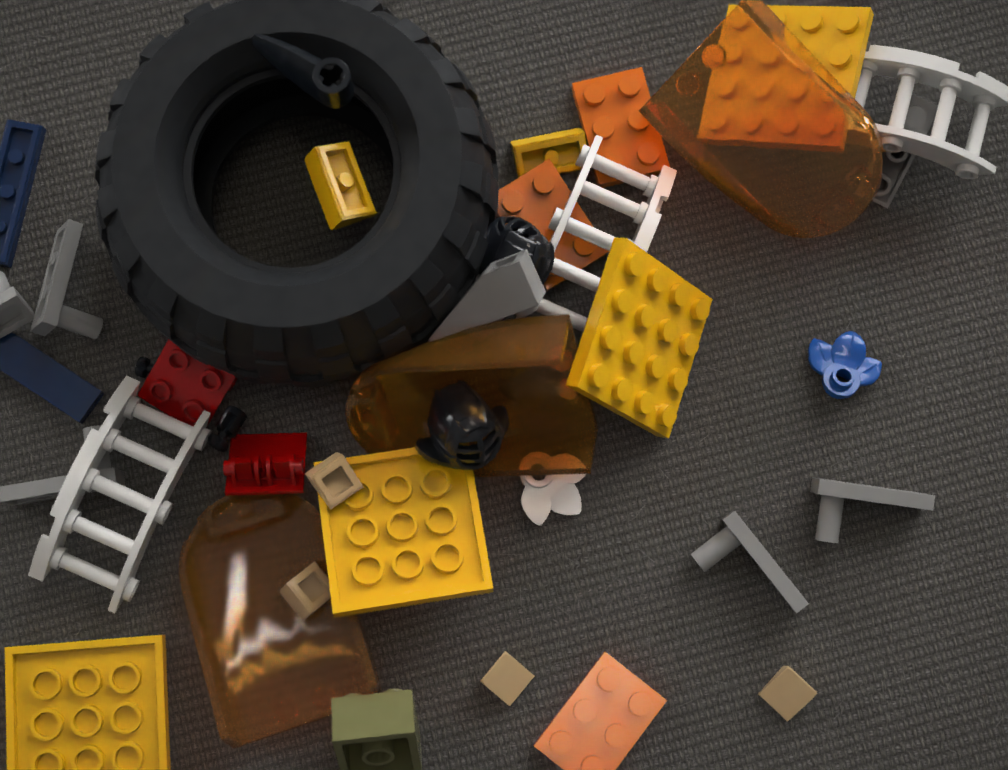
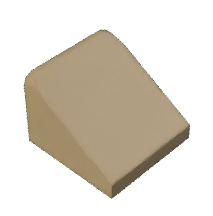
M338 452L332 454L305 473L310 483L330 509L363 488L362 483L344 455Z
M314 561L281 588L280 594L302 620H305L331 598L328 576Z
M504 651L480 682L507 705L511 706L534 678V675L509 653Z
M782 666L758 693L787 722L817 694L789 666Z

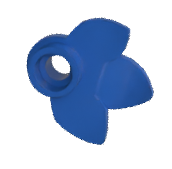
M854 331L841 334L833 345L815 338L812 339L809 345L808 360L810 366L822 376L825 392L835 399L853 396L859 387L872 385L880 376L882 362L866 357L865 343L861 336ZM837 376L845 378L847 382L839 381Z

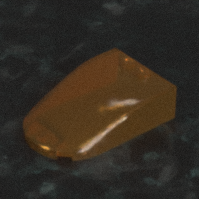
M742 0L639 110L659 134L705 179L765 226L784 235L798 238H815L841 230L863 214L872 203L881 184L883 176L881 175L883 165L882 153L884 151L880 134L872 118L762 0Z
M569 315L536 316L496 321L447 335L381 360L369 366L358 375L351 387L345 409L346 421L352 435L369 454L416 447L418 439L430 437L427 418L429 417V408L434 391L457 383L458 380H464L488 403L491 409L498 405L505 406L510 422L498 455L483 468L473 470L474 477L591 474L598 433L591 399L566 386L578 349ZM474 441V442H468V443H469V446H470V445H475V441Z
M292 494L224 496L202 512L197 518L198 522L188 539L184 540L179 558V579L220 740L235 749L331 716V698L344 697L350 693H360L362 695L382 693L383 689L359 614L334 618L330 598L308 618L302 620L280 594L281 588L314 561L328 576L321 516L318 510L308 501H304Z

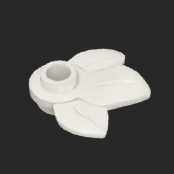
M534 454L526 458L520 467V479L525 486L521 496V504L527 517L536 525L541 526L551 510L562 515L580 514L581 497L575 483L585 477L588 472L587 469L577 459L569 456L551 459L543 454ZM535 467L543 468L546 473L545 478L535 480L531 475L532 469Z

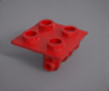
M168 339L137 396L169 416L191 426L195 425L204 410L210 412L208 426L228 391L232 390L238 379L228 372L216 369L211 365H206L192 358Z
M307 432L237 434L235 438H231L229 459L223 462L224 476H227L225 496L304 493Z

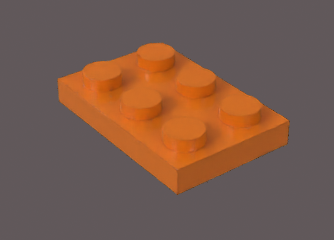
M642 67L572 83L571 89L582 130L585 132L587 146L591 147L596 135L603 137L597 151L598 155L648 177L659 175L663 165L670 167ZM593 169L597 186L605 188L624 183Z
M548 159L498 190L496 216L522 218L533 224L550 242L554 233L553 230L548 228L557 207L564 210L571 191L551 160ZM576 201L570 217L593 227ZM563 231L554 252V257L583 270L608 254L609 251ZM550 272L543 287L548 292L567 279Z
M604 651L533 746L563 770H616L667 700Z

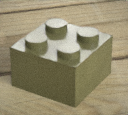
M394 688L382 693L364 695L350 693L344 697L331 698L332 743L340 770H422L420 729L412 689L401 690Z

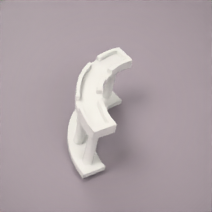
M870 45L869 51L865 52L845 142L876 145L888 152L896 153L903 151L943 165L955 171L958 177L964 179H977L979 175L995 174L997 167L979 157L990 111L994 110L995 107L1008 106V86L980 71L976 74V77L959 71L960 63L942 57L908 49ZM874 76L892 77L900 81L888 126L861 121L871 78ZM916 83L928 85L941 91L931 136L903 129ZM956 96L971 103L975 108L965 149L945 142Z
M596 135L591 147L583 145L575 165L581 167V170L564 210L556 208L548 226L549 229L554 231L550 240L554 246V252L563 231L608 251L611 249L614 236L570 217L579 194L634 218L633 222L638 224L633 239L629 240L647 252L662 216L659 212L663 200L667 201L677 170L663 165L658 177L655 175L645 176L598 155L597 151L603 137ZM590 168L644 191L643 195L648 197L647 202L642 201L638 204L586 181ZM554 257L551 273L594 292L597 291L600 277ZM542 298L536 312L581 332L584 331L587 317ZM526 316L516 318L515 323L522 325Z
M127 375L103 409V412L107 413L108 416L98 431L93 428L91 429L67 474L49 514L55 517L49 536L41 535L28 576L43 582L52 568L58 570L61 567L111 589L114 593L108 611L114 614L123 600L130 602L140 582V580L135 579V576L157 523L163 525L173 505L168 500L196 449L200 451L204 449L211 430L206 428L211 415L210 412L204 410L194 426L177 420L142 404L141 399L136 397L140 381ZM135 417L184 439L185 442L176 458H170L121 436L119 429L125 419L132 420ZM116 450L167 473L155 498L152 499L100 476V471L97 470V467L105 452ZM92 490H95L147 513L136 539L133 540L81 517V512L77 510L85 492L90 493ZM75 531L127 554L128 557L121 575H116L67 553L68 549L63 546L68 533L71 534Z

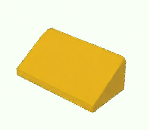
M581 128L510 142L518 178L548 159L551 160L559 174L581 170V167L575 165L583 145H587L585 132Z
M349 141L315 146L308 153L304 161L330 230L340 229L377 214Z

